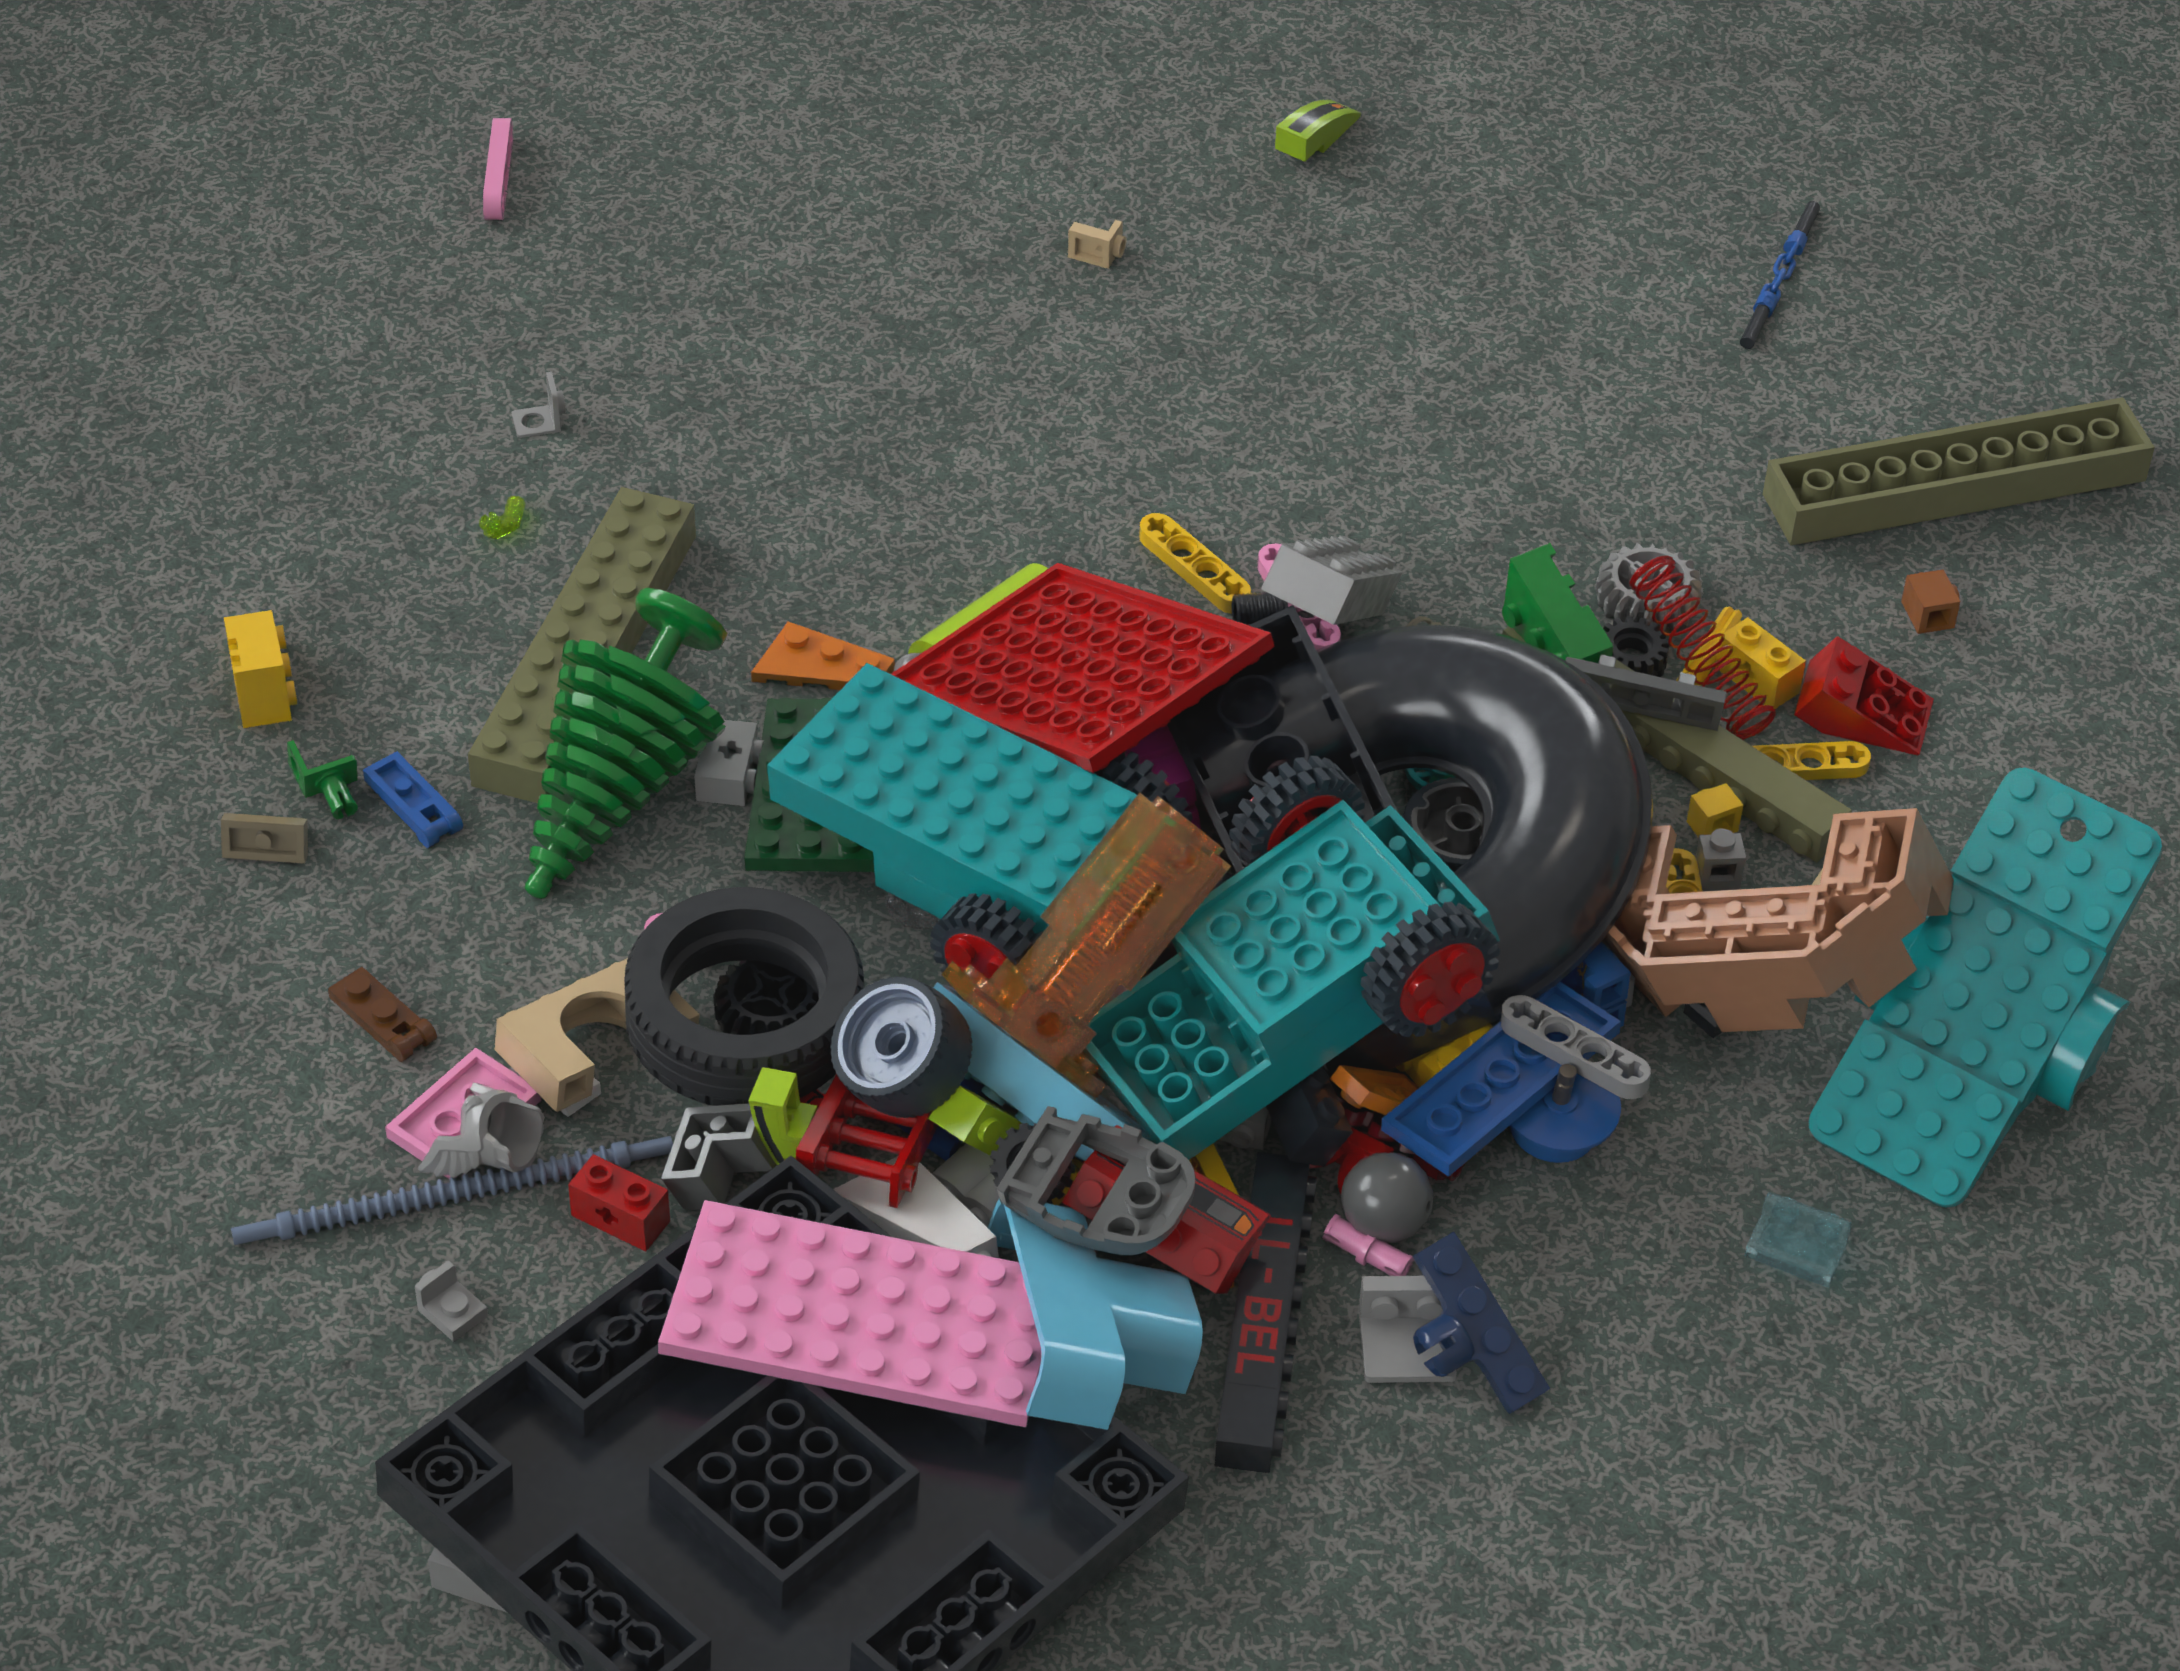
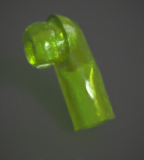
M510 496L506 501L503 515L498 517L496 513L489 512L488 517L484 514L479 520V527L483 530V534L488 538L498 539L518 530L526 506L525 500L519 496Z

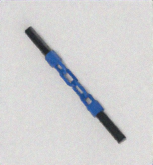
M1815 201L1807 203L1795 230L1788 236L1783 246L1784 251L1787 253L1780 254L1773 266V272L1776 275L1773 282L1763 286L1753 307L1754 313L1740 339V345L1745 349L1753 348L1767 317L1769 318L1772 315L1781 297V291L1778 287L1782 280L1790 278L1796 266L1793 256H1800L1808 240L1807 235L1820 211V205ZM1781 262H1783L1784 265H1787L1790 262V266L1787 272L1785 268H1781L1779 271L1778 268Z

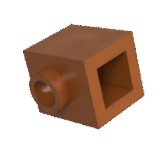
M1944 569L1906 576L1901 602L1916 632L1921 634L1955 628L1961 601L1956 585L1951 584Z

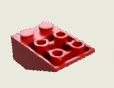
M1837 636L1809 661L1794 715L1823 734L1919 755L1934 699L1892 672L1889 668L1884 667L1860 651L1857 647L1852 646Z

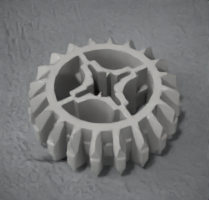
M1636 543L1632 550L1622 546L1619 553H1610L1609 559L1603 562L1602 567L1599 569V576L1597 577L1595 587L1597 590L1598 606L1603 607L1605 617H1614V619L1620 617L1623 623L1626 621V616H1633V622L1638 623L1641 617L1647 619L1646 625L1649 626L1653 622V612L1645 610V600L1637 598L1636 591H1633L1629 586V581L1635 571L1651 559L1664 555L1671 556L1676 562V566L1671 574H1684L1683 581L1676 588L1683 585L1692 586L1691 593L1684 600L1691 597H1699L1701 600L1703 588L1700 571L1695 570L1692 560L1683 559L1682 552L1670 553L1668 546L1664 549H1658L1652 543L1650 547L1643 548L1640 544ZM1665 565L1664 567L1655 571L1644 581V583H1647L1652 579L1656 578L1667 568L1668 565ZM1654 566V567H1652L1651 569H1649L1648 571H1646V572L1636 581L1635 586H1637V585L1640 583V581L1642 580V578H1643L1649 571H1651L1653 568H1655L1656 566ZM1680 576L1666 581L1651 596L1672 587L1679 581ZM1689 588L1676 592L1659 608L1674 603L1686 594ZM1651 589L1639 593L1641 596L1646 597ZM1666 595L1648 600V607L1654 609ZM1697 600L1690 601L1680 607L1668 620L1688 611L1695 605ZM1674 607L1661 612H1656V619L1659 621H1663L1665 616ZM1680 619V620H1678V621H1676V622H1673V623L1664 624V627H1663L1664 630L1666 629V626H1667L1669 629L1673 630L1674 627H1675L1682 619ZM1687 620V621H1686L1685 623H1683V624H1684V625H1688L1689 620Z

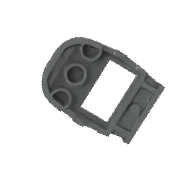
M1048 1106L996 1190L1002 1204L1056 1239L1103 1252L1135 1255L1154 1248L1165 1240L1177 1227L1194 1196L1195 1172L1190 1161L1180 1151L1164 1142L1156 1145L1143 1138L1140 1129L1124 1124L1122 1129L1101 1124L1100 1118L1082 1114L1078 1121H1072L1057 1117V1109ZM1081 1144L1127 1163L1087 1229L1083 1225L1068 1219L1064 1221L1048 1213L1046 1207H1044Z

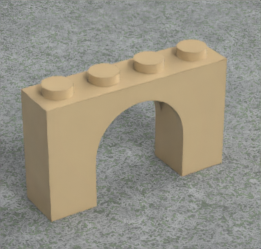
M627 959L615 962L608 968L586 978H581L567 987L552 994L544 995L539 1000L517 1010L510 1011L497 1019L495 1051L556 1112L591 1096L593 1089L595 1064L566 1036V1033L579 1025L594 1022L610 1023L626 1029L624 977ZM674 990L670 995V1002L682 1015L699 1024L700 1014Z

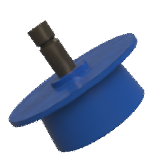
M1563 1064L1559 1068L1555 1088L1510 1125L1511 1133L1517 1144L1524 1151L1538 1159L1555 1163L1573 1161L1584 1156L1591 1148L1604 1142L1615 1131L1621 1114L1620 1097L1577 1074V1070L1573 1065Z

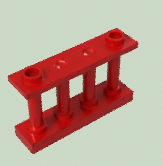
M836 1074L796 1148V1160L817 1177L820 1171L826 1172L830 1168L890 1183L889 1206L898 1208L905 1192L911 1193L914 1189L918 1165L938 1125L928 1119L933 1110L913 1118H898L879 1112L853 1095ZM856 1115L913 1129L909 1137L904 1138L846 1124L848 1117L854 1118ZM844 1141L898 1154L899 1156L895 1164L890 1165L832 1151L834 1144L840 1145Z

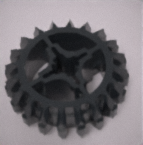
M749 960L740 961L739 966L728 965L726 975L719 976L717 988L713 994L714 1015L717 1024L720 1025L723 1033L736 1035L761 1034L784 1028L806 1015L819 1001L817 992L797 974L774 964Z

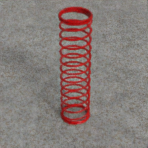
M1668 555L1656 557L1635 571L1631 576L1629 586L1633 591H1636L1637 598L1645 600V610L1653 612L1652 620L1657 624H1661V634L1669 636V646L1678 648L1676 652L1677 658L1686 661L1684 665L1686 671L1697 675V673L1707 671L1719 665L1707 676L1704 682H1700L1696 678V684L1705 687V685L1726 678L1738 669L1741 659L1733 658L1722 663L1733 652V646L1727 645L1715 650L1724 641L1725 634L1718 633L1708 637L1715 630L1717 623L1709 621L1701 624L1708 616V610L1700 609L1693 612L1700 604L1699 597H1691L1684 600L1691 593L1692 586L1683 585L1676 588L1683 581L1684 574H1671L1676 566L1673 557ZM1665 565H1668L1667 568L1656 578L1652 579L1647 583H1644V581L1651 574H1653L1658 569L1664 567ZM1656 566L1655 568H1653L1651 571H1649V572L1642 578V580L1640 581V583H1639L1637 586H1635L1636 581H1637L1646 571H1648V570L1651 569L1652 567ZM1680 576L1679 581L1672 587L1651 596L1666 581ZM1689 588L1687 593L1670 605L1659 608L1673 594L1682 589ZM1651 589L1646 597L1641 596L1639 593ZM1666 595L1654 609L1648 607V600ZM1697 600L1695 605L1688 611L1668 620L1680 607L1690 601ZM1674 607L1665 616L1663 621H1659L1656 619V612H1661ZM1705 612L1704 616L1695 624L1676 632L1691 617ZM1682 619L1671 633L1664 631V624ZM1713 624V627L1706 634L1690 643L1684 644L1694 633ZM1692 630L1679 645L1672 643V636L1681 635ZM1721 636L1719 642L1713 647L1693 656L1704 644ZM1696 643H1699L1690 652L1688 657H1682L1680 655L1681 648H1686ZM1726 649H1730L1729 652L1717 662L1707 667L1701 668L1710 658H1712L1717 653ZM1709 654L1695 670L1689 668V660L1698 659ZM1738 661V663L1730 671H1728L1727 673L1723 674L1718 678L1710 680V678L1724 666L1732 662ZM1742 670L1725 679L1716 690H1720L1733 678L1746 673L1745 677L1737 684L1724 690L1727 693L1733 691L1748 679L1750 671ZM1751 682L1738 688L1725 699L1723 709L1733 707L1748 699L1757 690L1758 683ZM1751 686H1755L1747 695H1745L1741 699L1726 705L1735 695H1737L1742 690ZM1757 695L1740 705L1728 719L1721 716L1720 720L1727 722L1726 730L1744 740L1757 735L1768 727L1776 716V709L1771 705H1763L1766 701V695ZM1763 698L1754 708L1735 717L1745 706L1757 699ZM1770 711L1769 715L1757 724L1739 730L1750 719ZM1736 721L1730 729V722Z

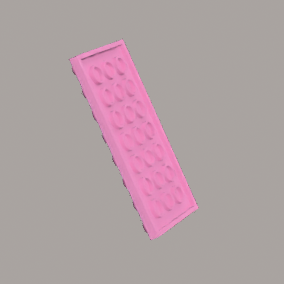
M704 1200L658 1341V1354L1026 1427L1029 1416H1027L1026 1408L1041 1365V1346L1019 1262Z

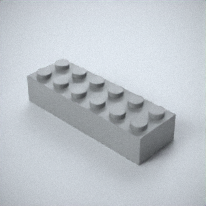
M1339 535L1338 538L1331 536L1330 539L1322 537V540L1314 538L1313 541L1305 539L1304 542L1296 540L1295 543L1281 545L1261 589L1336 625L1383 615L1403 572L1393 568L1396 562L1391 558L1374 552L1373 555L1365 554L1359 551L1361 544L1342 535Z

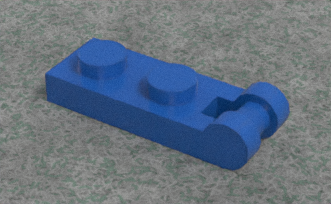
M398 751L363 769L364 781L416 833L418 840L426 848L438 843L440 836L446 833L453 835L463 829V822L457 811ZM435 815L438 819L430 823L428 818Z

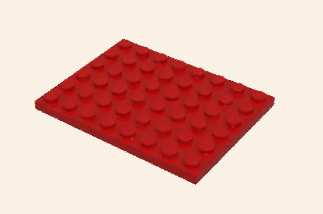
M1056 563L891 673V675L1080 766L1086 771L1094 773L1107 767L1110 761L1124 751L1137 746L1140 740L1157 728L1167 725L1170 719L1187 707L1197 704L1207 693L1227 683L1230 677L1240 670L1256 663L1260 656L1275 646L1271 632Z

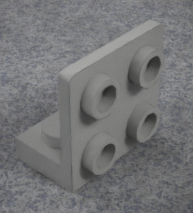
M1362 1276L1358 1310L1365 1381L1368 1383L1455 1381L1456 1370L1447 1376L1439 1377L1431 1373L1424 1365V1362L1443 1351L1439 1343L1418 1355L1413 1342L1415 1331L1440 1316L1443 1311L1440 1301L1424 1276Z

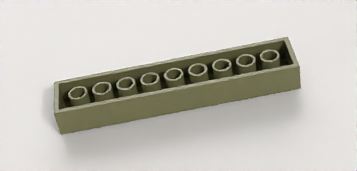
M2122 397L1768 460L1763 496L1791 546L2144 482L2147 479L2155 447Z
M625 487L620 488L468 753L472 787L538 803L541 794L551 795L543 790L541 781L543 770L552 768L546 764L545 756L547 745L554 743V740L550 738L551 720L557 715L553 710L555 696L560 690L557 684L559 671L563 667L561 657L564 643L566 644V641L572 639L577 642L580 639L596 641L608 649L610 645L632 654L648 625L635 608L636 597L639 591L644 588L664 591L668 589L696 538L694 504Z

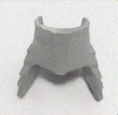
M473 1082L470 1090L474 1095H469L461 1107V1135L438 1136L419 1165L418 1170L422 1173L434 1172L436 1177L449 1175L452 1178L461 1173L466 1174L472 1168L476 1169L480 1164L504 1168L511 1172L522 1171L530 1167L536 1158L544 1131V1114L540 1108L525 1103L515 1093L493 1089Z

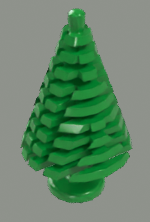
M644 588L639 591L635 602L636 610L642 619L660 632L645 660L610 645L608 649L596 641L580 639L577 642L572 639L566 641V644L564 643L561 657L563 667L559 671L557 684L560 690L555 696L553 710L557 715L551 720L550 738L554 740V743L547 745L545 756L546 764L552 768L543 770L541 781L543 790L551 795L541 794L537 805L541 817L550 822L536 820L533 835L546 848L532 846L530 848L529 861L536 869L533 874H530L525 883V890L532 897L538 899L546 898L553 886L552 882L555 877L565 880L576 870L565 858L580 862L586 861L594 853L590 844L602 845L613 835L611 827H622L632 818L630 810H640L650 801V794L661 791L669 783V777L679 774L687 766L688 760L695 759L706 749L707 743L713 742L724 732L726 726L723 723L725 721L717 710L708 706L710 702L693 688L667 672L681 644L698 650L713 651L721 648L726 640L727 632L722 624L694 603L660 589Z

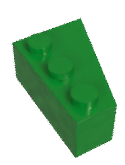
M1551 543L1510 558L1502 615L1505 623L1510 628H1514L1525 643L1550 652L1565 661L1566 657L1599 664L1600 655L1612 657L1614 646L1589 605L1581 607L1570 588L1575 585L1570 574L1562 576L1553 562L1552 557L1556 555V551Z

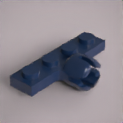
M1455 1232L1450 1233L1413 1256V1259L1440 1301L1443 1310L1440 1316L1417 1329L1413 1336V1342L1418 1355L1438 1343L1443 1350L1424 1362V1365L1435 1376L1444 1377L1468 1362L1476 1363L1509 1414L1550 1389Z

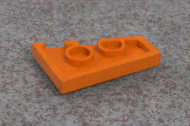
M788 621L751 671V682L766 683V680L769 679L787 681V685L802 687L803 683L826 685L832 690H841L866 663L891 674L894 670L895 659Z
M1339 1065L1330 1078L1342 1089L1340 1095L1346 1102L1356 1108L1362 1109V1107L1384 1115H1387L1419 1089L1404 1074Z

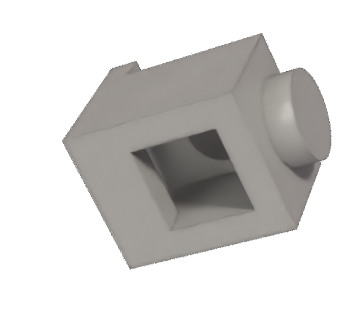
M1721 828L1714 830L1711 835H1699L1695 858L1698 863L1702 891L1741 889L1746 862L1741 833L1734 834L1728 829ZM1727 868L1728 875H1711V869Z

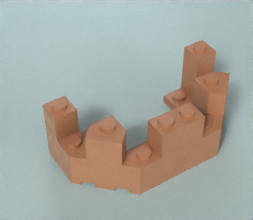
M1912 808L1833 814L1820 885L1670 894L1666 883L1677 834L1671 825L1652 826L1646 860L1636 888L1621 916L1602 941L1635 978L1634 984L1665 1017L1682 1004L1705 1003L1722 1032L1803 1029L1809 998L1829 997L1845 983H1848L1851 991L1870 1007L1914 973L1917 968L1901 939L1926 920V916L1948 915L1954 879L1918 809Z

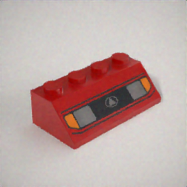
M1119 1125L1115 1126L1116 1128L1122 1129V1127ZM1094 1150L1083 1163L1062 1203L1093 1220L1127 1163ZM1194 1170L1195 1192L1185 1214L1177 1227L1165 1240L1145 1252L1215 1294H1227L1271 1214Z

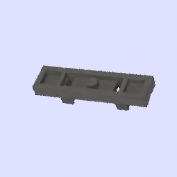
M1600 655L1599 664L1566 657V662L1577 667L1599 684L1621 710L1718 731L1727 692L1694 685L1696 675L1680 672L1679 680L1675 681L1616 668V658L1606 655Z

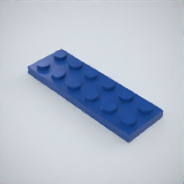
M1561 982L1535 999L1610 1041L1620 1033V1020ZM1500 1021L1382 1118L1381 1131L1449 1177L1555 1088L1561 1064L1506 1034L1501 1027ZM1551 1032L1546 1035L1549 1040L1554 1042H1562L1568 1039V1036L1561 1032ZM1587 1052L1582 1057L1588 1060L1596 1052Z

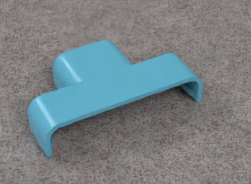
M998 1199L988 1229L996 1236L997 1247L1016 1250L1041 1346V1365L1026 1408L1027 1416L1108 1430L1122 1392L1123 1383L1186 1394L1198 1362L1203 1335L1201 1317L1188 1277L1178 1272L1098 1258L1094 1249L1056 1239L1002 1204L1000 1199ZM1045 1203L1044 1207H1046L1048 1213L1061 1220L1066 1221L1068 1219L1083 1225L1085 1229L1088 1228L1086 1218L1081 1213L1070 1207Z

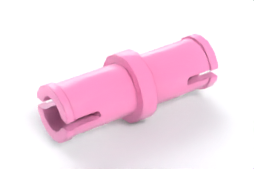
M1338 1214L1331 1218L1322 1237L1323 1240L1329 1241L1356 1256L1355 1261L1365 1266L1366 1263H1369L1390 1276H1406L1414 1261L1412 1255H1408L1384 1241L1377 1240L1376 1237H1371L1357 1231L1351 1223L1341 1218Z

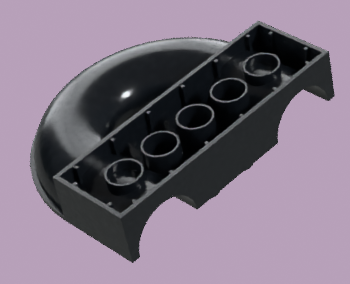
M1294 605L1249 625L1271 632L1275 647L1260 656L1256 663L1246 666L1230 677L1227 683L1207 693L1197 704L1187 707L1177 714L1167 724L1236 874L1246 868L1243 862L1235 855L1230 844L1233 840L1229 837L1230 829L1235 828V825L1231 822L1234 814L1244 813L1238 805L1242 799L1251 800L1254 797L1249 792L1254 784L1261 789L1267 784L1262 778L1268 772H1271L1275 777L1279 776L1278 766L1285 762L1293 769L1294 759L1303 757L1308 762L1310 756H1318L1321 760L1325 757L1330 759L1333 764L1335 763L1363 795L1361 798L1365 803V808L1360 811L1364 814V823L1390 805L1397 811L1380 775L1401 769L1427 768L1453 775L1467 784L1475 792L1482 804L1484 831L1479 847L1470 859L1454 873L1489 910L1500 941L1496 945L1500 948V955L1495 958L1499 961L1497 970L1489 971L1494 977L1491 984L1482 985L1481 989L1485 993L1480 1000L1472 997L1467 1001L1472 1008L1466 1014L1461 1009L1454 1013L1457 1021L1448 1025L1444 1019L1441 1020V1030L1432 1033L1427 1028L1424 1036L1416 1037L1412 1032L1410 1037H1403L1400 1033L1395 1034L1385 1023H1382L1325 1064L1331 1077L1339 1065L1388 1071L1501 1019L1502 1005L1505 1000L1512 996L1525 995L1536 999L1578 967L1605 938L1621 916L1636 888L1646 860L1652 834V788L1645 756L1631 724L1619 706L1600 685L1577 667L1550 652L1510 636L1462 626L1418 625L1368 632L1316 650ZM1335 1084L1338 1093H1340L1342 1089Z

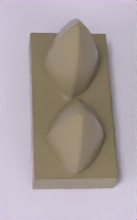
M224 813L221 818L222 858L305 863L308 856L307 819Z

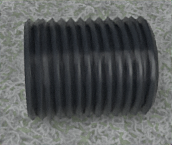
M1268 592L1234 594L1232 597V620L1251 625L1288 608V602Z

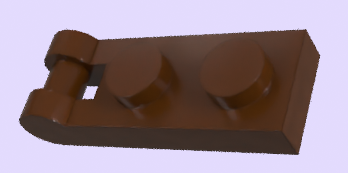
M363 967L358 968L328 988L329 998L400 1062L411 1057L413 1049L422 1044L426 1047L437 1039V1033L427 1019H420ZM407 1030L408 1033L403 1036L401 1033Z

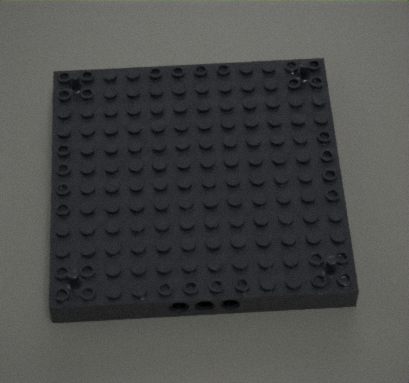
M789 1156L725 1203L727 1205L892 1237L792 1156ZM696 1226L375 1461L377 1495L572 1671H995L1179 1515L1185 1508L1189 1476L1114 1415L1108 1430L1033 1416L1028 1417L1026 1427L658 1354V1341Z

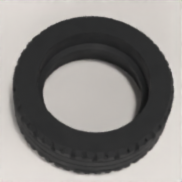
M733 887L704 892L685 899L667 909L646 927L634 943L632 952L627 959L624 977L627 1034L629 1035V1041L634 1053L640 1059L642 1065L648 1069V1072L665 1086L694 1101L710 1106L749 1104L748 1100L762 1067L796 1073L799 1098L821 1087L836 1074L831 1060V1038L836 1026L835 1024L839 1019V1015L842 1014L844 1007L848 1005V1002L860 990L864 989L862 961L859 958V952L853 940L847 935L845 929L826 912L802 898L778 890L756 887ZM749 960L774 964L797 974L817 992L819 1001L806 1015L784 1028L761 1034L736 1035L710 1030L689 1020L670 1002V995L685 979L706 967L730 961Z

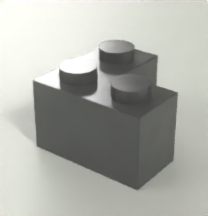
M734 1104L685 1108L661 1178L683 1209L701 1210L704 1200L725 1204L735 1173L770 1171L775 1167L776 1163L760 1139L752 1118L750 1105Z

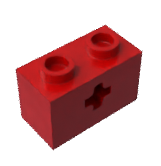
M594 1154L568 1184L571 1216L645 1252L670 1222L668 1189Z

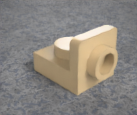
M1115 220L1109 231L1074 222L1069 229L1068 258L1109 269L1115 257L1121 258L1125 251L1127 238L1122 236L1123 222Z

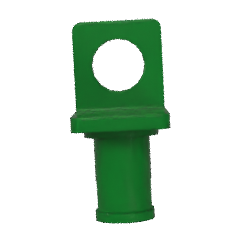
M294 740L288 741V763L305 798L323 793L333 817L337 820L344 818L340 810L342 808L347 816L355 814L358 806L346 785L358 780L355 756L351 755L308 770Z

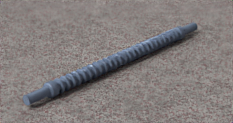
M671 1136L628 1145L626 1141L612 1143L609 1149L600 1145L597 1152H593L592 1148H588L586 1154H581L580 1151L576 1150L573 1157H568V1154L563 1153L562 1159L556 1160L553 1155L550 1156L548 1162H543L541 1158H538L537 1164L518 1172H511L500 1168V1171L494 1173L492 1169H488L486 1175H481L479 1171H476L473 1178H468L467 1174H463L462 1180L459 1181L450 1177L448 1183H443L441 1179H438L437 1185L431 1186L429 1182H425L424 1188L419 1189L417 1185L413 1184L410 1191H405L404 1187H400L399 1193L393 1194L391 1190H387L386 1196H380L378 1192H375L374 1198L367 1199L366 1195H362L359 1202L349 1198L347 1204H342L340 1200H337L334 1207H329L328 1203H324L323 1209L317 1210L315 1206H311L309 1212H304L302 1208H299L298 1213L292 1215L291 1211L279 1212L276 1214L275 1219L232 1227V1237L234 1245L279 1236L281 1240L295 1238L296 1232L300 1231L306 1236L309 1229H314L316 1233H319L322 1226H327L328 1230H332L333 1224L339 1223L344 1228L347 1221H352L354 1225H357L360 1218H365L366 1222H370L371 1216L377 1215L382 1220L385 1213H390L392 1217H395L398 1210H403L404 1214H408L409 1208L415 1207L420 1212L423 1205H428L430 1209H433L434 1203L440 1202L442 1206H446L447 1200L453 1199L454 1203L457 1204L461 1197H466L468 1201H471L474 1194L484 1198L485 1192H491L495 1196L499 1189L509 1193L512 1186H516L517 1190H521L523 1184H528L529 1187L533 1188L536 1181H541L543 1185H546L547 1179L553 1178L556 1183L559 1182L561 1176H566L568 1180H571L572 1174L578 1173L593 1154L622 1168H629L633 1161L670 1154L673 1142Z

